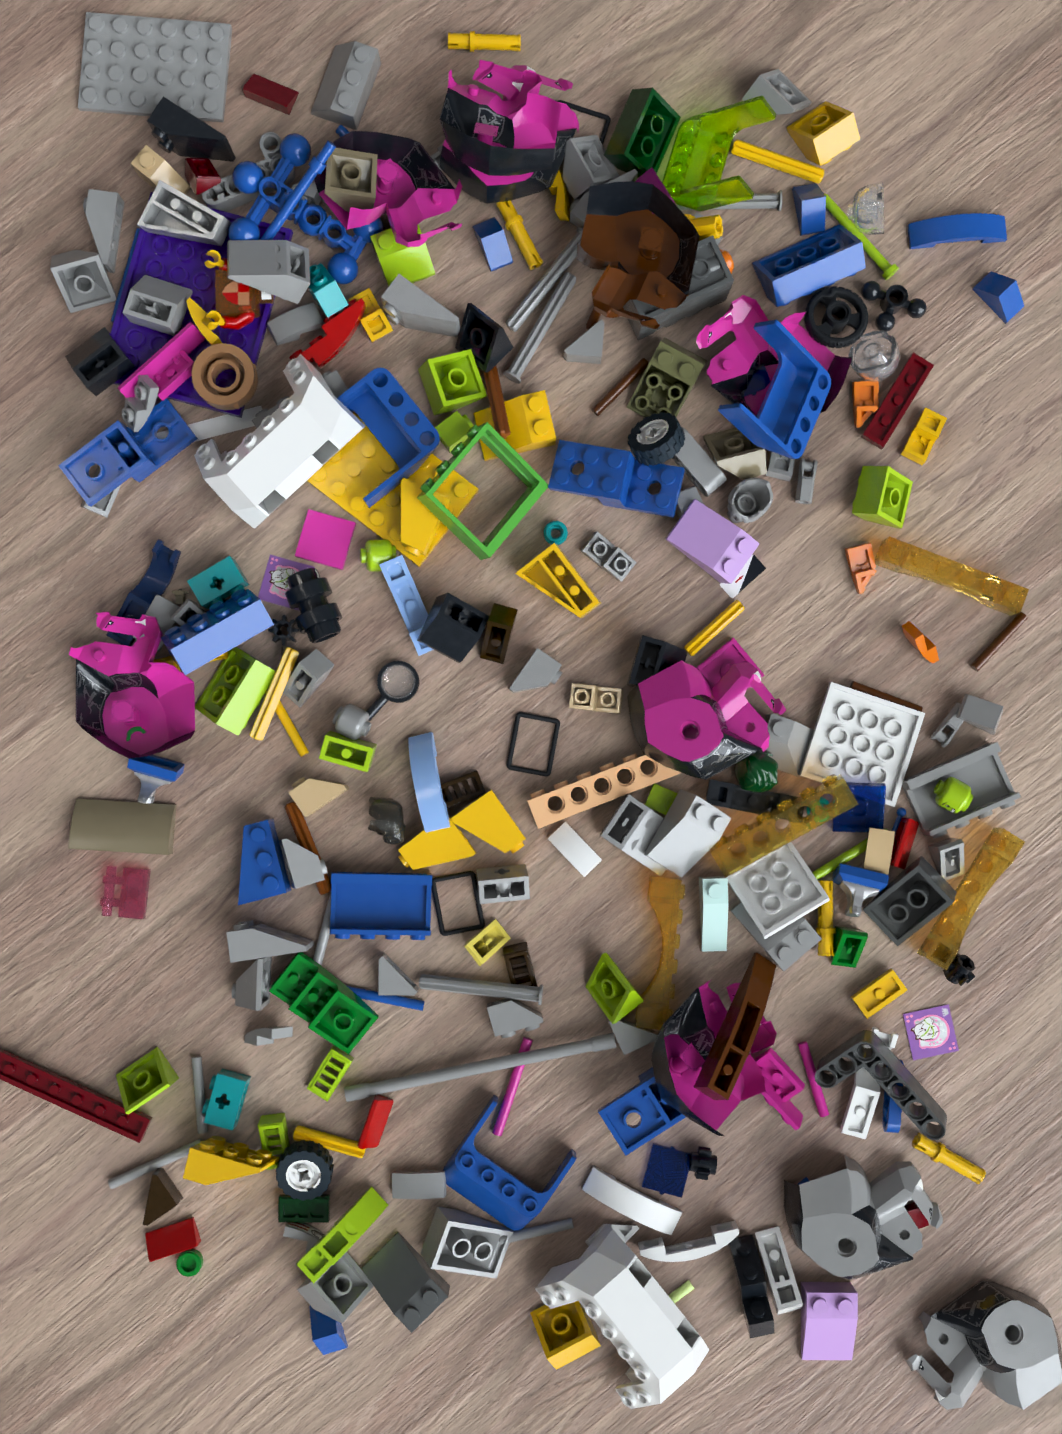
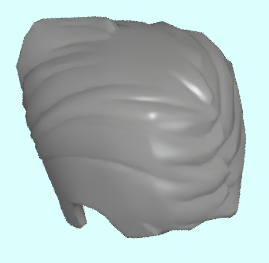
M748 478L732 489L728 495L729 504L727 505L729 510L727 515L731 522L750 523L764 515L773 501L770 482L760 478Z

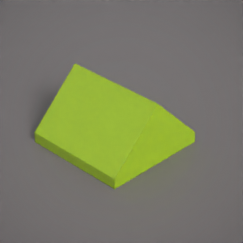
M603 953L585 987L610 1022L615 1024L644 1002V1000L607 953Z
M158 1047L116 1075L125 1113L129 1115L179 1079Z

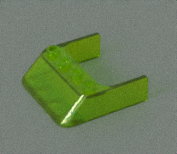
M763 96L695 115L682 122L678 128L662 181L676 205L696 211H705L753 199L754 192L741 176L738 175L722 180L721 177L734 136L744 128L775 120L776 113Z

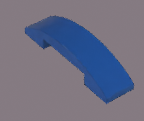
M996 214L949 215L913 222L907 226L910 249L932 248L940 243L981 240V243L1006 242L1007 240L1005 216Z

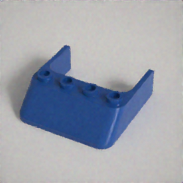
M778 320L755 323L754 330L778 355L777 369L758 414L754 416L741 403L720 405L718 411L754 445L790 459H798L804 453L829 393L831 378L827 370Z
M385 368L372 370L337 398L350 411L355 412L399 467L395 474L363 498L369 508L401 484L403 477L407 479L415 473L438 447L440 442L438 431L394 376Z
M493 1095L444 1166L443 1171H445L446 1184L509 1229L520 1230L542 1211L577 1157L576 1152L571 1149L543 1191L538 1192L480 1153L474 1145V1138L498 1103V1097Z

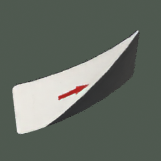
M751 555L732 584L720 583V586L731 598H734L761 574L766 567L755 555Z

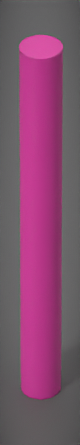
M523 1037L518 1053L530 1051L533 1040ZM525 1065L513 1068L492 1132L494 1135L502 1136Z

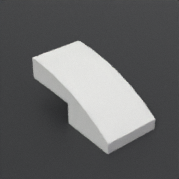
M566 822L548 838L584 877L602 861Z

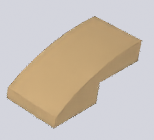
M572 683L569 708L621 714L623 689Z
M869 827L863 869L888 875L895 831Z

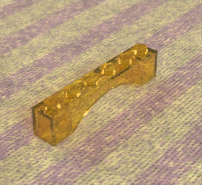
M890 536L881 542L875 558V565L896 573L918 577L946 586L979 601L988 608L1010 616L1021 612L1029 591L1025 587Z
M993 828L955 891L957 893L954 903L942 911L917 954L947 971L960 949L966 929L979 904L996 880L1013 863L1025 841L1004 828Z
M654 875L649 877L647 900L654 909L659 921L662 935V952L654 978L640 995L644 1002L636 1007L635 1025L638 1028L660 1030L662 1025L673 1014V1010L669 1009V1001L674 999L675 984H671L672 974L677 973L678 960L674 959L675 949H679L680 934H676L677 924L682 923L683 910L679 909V902L685 896V884H681L682 880L680 878Z

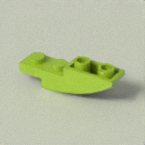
M371 1186L301 1257L296 1265L314 1284L388 1207L387 1202Z

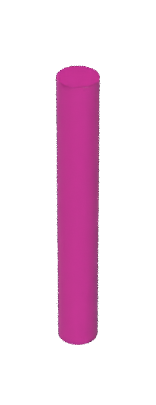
M807 1041L798 1043L799 1051L819 1116H828L829 1111L822 1088L815 1081L816 1069Z

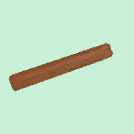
M496 365L489 372L485 373L483 371L494 428L503 439H506L511 432Z
M294 801L286 804L284 808L300 846L318 855L319 860H321L302 812ZM323 874L325 880L316 882L321 895L331 892L332 884L327 874Z

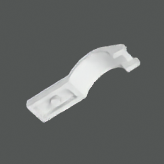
M872 1027L871 1031L890 1050L895 1048L899 1036L897 1033L892 1032L890 1035L879 1032L878 1028ZM867 1044L862 1045L864 1048H871ZM864 1067L855 1072L854 1085L840 1126L841 1133L862 1139L867 1137L880 1096V1085Z

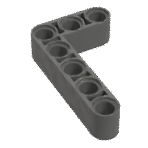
M863 1030L819 1060L814 1077L820 1087L832 1088L864 1067L927 1138L939 1140L945 1135L947 1114L874 1032ZM861 1044H867L871 1048H864ZM842 1057H847L851 1061H845ZM883 1063L886 1064L888 1067H881L878 1064ZM823 1070L830 1071L832 1074H827ZM895 1083H902V1084H904L905 1086H902V1087H901V1086H898V1085L895 1084ZM913 1102H918V1103H921L922 1105H921V1106H917V1105L913 1104ZM930 1122H937V1123H939V1124H938V1125H934V1124H931Z

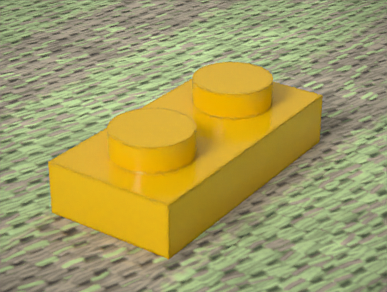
M890 968L852 995L851 999L863 1016L868 1019L906 992L907 989L894 970Z

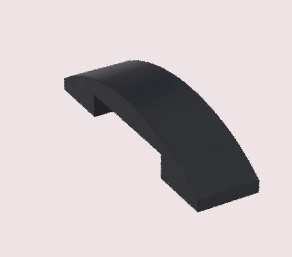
M709 779L705 801L715 806L801 823L806 799L770 791L750 792L741 789L740 785Z

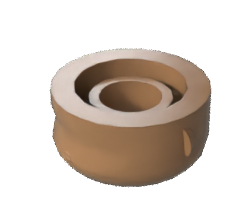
M215 344L204 349L196 357L191 372L192 382L198 394L210 406L226 411L240 409L253 398L258 385L256 365L252 363L242 349L232 344ZM228 369L235 370L236 380L230 387L221 388L216 385V378L222 371Z

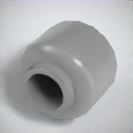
M348 704L345 707L341 706L333 718L336 732L352 740L366 736L372 725L369 722V713L352 704Z

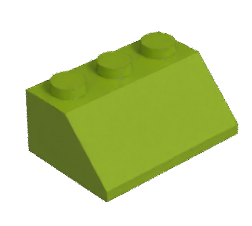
M234 647L229 650L228 659L222 661L196 703L195 709L215 724L239 736L242 729L246 727L255 708L259 706L276 671L238 647Z

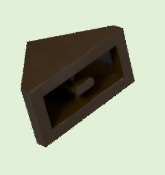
M158 1168L152 1174L143 1225L148 1226L178 1205L183 1199V1196L164 1168Z

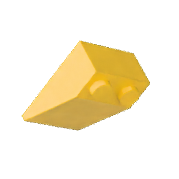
M545 390L521 395L504 402L511 432L504 440L517 453L556 445V435ZM490 407L474 413L477 426L488 422L494 428ZM480 439L484 461L498 458Z

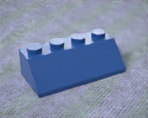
M841 224L752 262L767 298L776 307L788 305L799 297L808 296L815 290L824 286H831L836 281L853 276L866 268L862 241Z

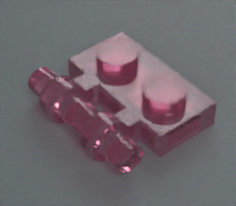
M107 866L106 875H103L102 881L105 887L104 896L100 900V906H102L101 916H112V908L119 907L118 917L146 919L151 869L123 867V876H116L117 866ZM115 884L122 885L120 899L114 898Z

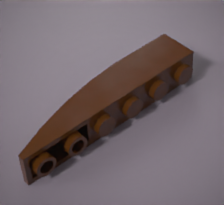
M757 952L754 953L694 1085V1088L713 1100H729L749 1055L767 1005L776 965Z

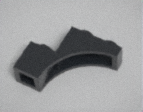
M753 1234L737 1237L729 1243L736 1271L749 1337L751 1339L774 1334V1319L767 1297L766 1279Z

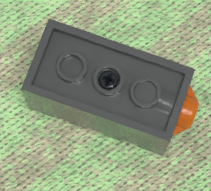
M713 235L698 242L689 294L681 305L677 308L664 310L639 300H629L623 306L626 311L654 318L660 324L658 329H652L642 326L640 321L627 318L637 340L643 339L663 327L667 328L685 317L689 318L707 307L711 308L726 301L734 282L732 277L734 263L729 252L719 249Z

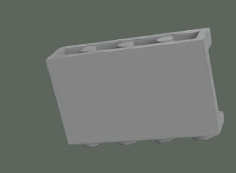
M998 742L987 743L903 780L902 787L923 835L938 838L947 834V829L953 826L956 829L970 824L969 820L978 816V819L985 818L993 814L992 810L997 807L1005 809L1016 804L1014 800L1020 798L1021 795L1013 790L998 756V752H1001ZM948 777H955L970 786L971 794L974 796L966 811L954 814L936 804V794L933 793V790L939 780L945 781Z

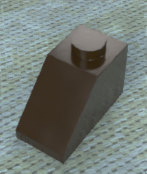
M496 603L493 604L480 658L504 664L518 609Z

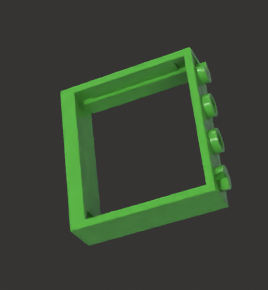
M488 422L480 426L475 424L466 433L468 436L466 441L458 443L451 451L453 456L449 461L444 460L436 468L437 475L423 483L420 487L422 492L417 497L480 560L490 558L548 488L545 480ZM479 439L528 487L483 543L433 495Z

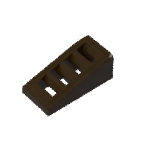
M477 770L441 783V789H443L447 800V809L486 794ZM470 778L476 790L474 793L471 792L467 781ZM462 782L466 796H462L458 783ZM450 786L453 787L457 799L453 800L448 788Z
M527 942L503 947V956L511 984L518 985L531 981L532 985L529 986L538 987ZM526 962V965H524V966H519V967H515V968H513V966H512V965H516V964H520V963ZM529 973V975L515 978V975Z

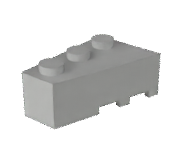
M159 180L137 226L148 233L222 246L228 235L231 222L224 216Z

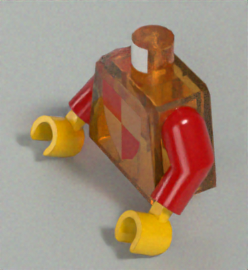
M210 250L206 253V255L214 258V262L207 260L205 261V266L208 268L218 266L219 270H215L216 311H210L205 316L206 318H212L215 322H209L207 325L208 329L214 330L220 325L221 328L240 330L253 322L254 318L260 317V304L274 303V295L229 279L227 259L221 258L218 251Z

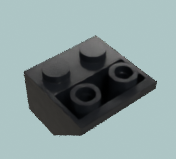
M105 327L65 356L73 371L95 396H98L135 368V365Z
M445 593L436 597L417 641L457 663H461L480 639L489 616L450 593Z
M642 635L627 685L635 687L638 683L681 660L685 662L688 651L668 642Z

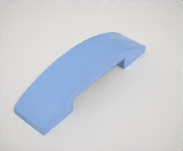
M403 555L379 564L418 655L420 656L434 650L417 641L428 613Z
M433 732L409 737L411 772L424 830L427 833L450 827L447 806L443 800Z

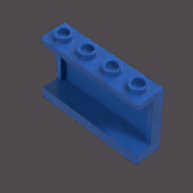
M331 873L330 934H335L336 939H349L350 935H360V939H375V935H385V939L398 940L400 935H410L411 940H425V936H431L432 874Z

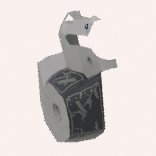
M845 1155L846 1169L800 1185L784 1180L786 1221L795 1245L819 1266L834 1276L849 1280L858 1279L913 1260V1254L920 1251L923 1245L922 1233L904 1207L909 1200H914L930 1225L938 1229L943 1223V1217L938 1204L932 1202L923 1189L920 1172L912 1162H895L873 1181L869 1182L862 1166L854 1159Z
M981 1280L932 1316L923 1311L918 1317L923 1324L927 1336V1344L954 1373L952 1383H947L922 1356L915 1354L906 1362L911 1371L916 1370L936 1393L934 1399L946 1410L962 1408L980 1380L987 1390L1008 1404L1023 1410L1062 1383V1350L1052 1317L1043 1304L1022 1292L994 1282Z

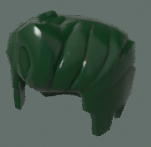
M758 751L734 764L736 779L741 789L750 792H765L777 785L778 763L770 757L773 754Z

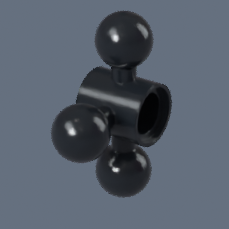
M868 281L862 286L861 294L865 300L874 301L877 298L881 299L880 307L883 313L879 314L875 321L877 329L881 332H888L893 329L895 325L893 314L897 313L901 308L907 309L908 315L915 319L922 317L926 313L927 306L925 301L920 298H915L911 301L907 300L908 292L901 285H893L886 292L881 290L880 285L875 281ZM889 296L896 297L899 303L891 302Z

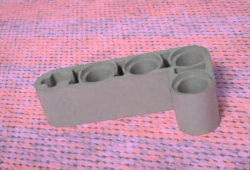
M266 132L259 141L265 159L256 164L261 168L264 177L271 176L282 158L280 155L281 139L274 132ZM273 145H276V146H277V148H276L275 150H272V151H269V150H268V148H269L270 146H273ZM294 168L284 183L286 186L295 179ZM231 174L222 178L221 183L203 192L202 197L207 207L228 212L257 199L259 191L252 194L240 191L233 192L236 187L232 181ZM268 187L263 192L266 195L275 191V189Z

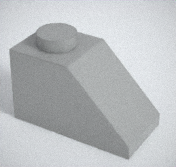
M537 648L509 690L516 693L548 687L550 682L555 685L563 673L559 670L562 665Z
M315 649L298 663L283 693L297 706H303L325 681L334 664L320 651Z

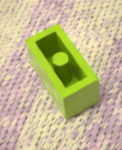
M329 731L324 737L319 759L368 772L372 765L377 744L361 739L352 740L339 733Z

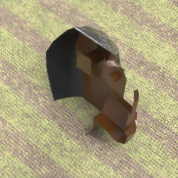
M625 181L590 186L580 244L577 243V260L592 269L605 270L592 291L595 311L608 318L625 317L640 321L642 326L658 329L660 324L657 323L656 319L626 311L623 306L629 300H639L664 310L677 308L681 305L689 294L700 236L694 225L676 204L653 184Z

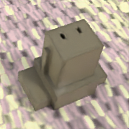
M182 589L172 591L176 596L177 605H182L185 602V594H188V591H183Z

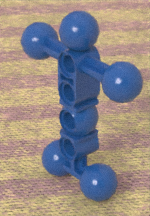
M297 133L289 134L281 141L280 155L282 158L270 177L264 178L261 168L251 161L240 162L234 168L232 181L235 187L240 192L246 194L259 191V196L246 217L237 218L230 224L228 230L230 240H259L260 230L258 225L270 208L277 214L293 192L291 188L284 184L294 167L304 165L311 155V146L304 136ZM271 187L277 193L273 196H267L263 191L265 188ZM301 198L297 203L298 208L291 212L287 220L294 221L295 225L298 224L305 234L318 236L320 241L323 239L328 247L343 248L345 250L343 253H337L329 259L327 270L336 283L348 284L352 282L358 274V264L356 262L366 244L372 243L370 236L383 231L381 218L368 225L353 228L355 235L352 237L346 233V228L339 220L332 219L331 215L328 216L321 206L308 204V200L305 199L303 201ZM314 215L319 219V223L312 225L307 222L306 218ZM335 229L340 232L341 236L333 239L327 232Z

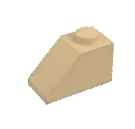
M147 145L130 163L137 175L154 189L159 180L183 194H186L191 188L161 156Z
M303 777L292 784L294 789L288 793L304 817H309L349 790V787L345 784L314 778L306 780Z

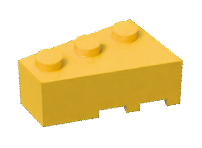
M553 543L515 573L579 618H583L601 604V601L556 543Z

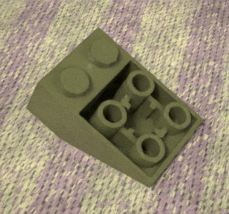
M664 337L650 360L627 408L643 417L660 412L671 413L677 417L707 360Z

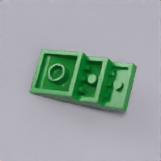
M303 952L296 953L269 989V992L289 1004L288 1010L307 1021L309 1029L348 1055L379 1017L375 1011L344 983Z

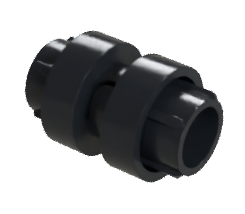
M315 568L304 569L290 575L286 582L289 590L285 593L291 609L299 608L301 614L295 618L300 633H307L312 643H319L340 634L341 627L338 621L342 619V615L337 603H329L327 597L332 594L327 578H321L318 570Z

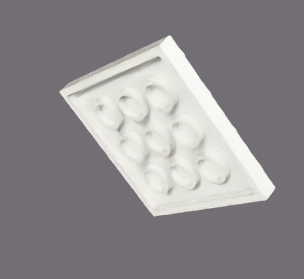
M829 682L799 776L895 807L925 713L834 682Z

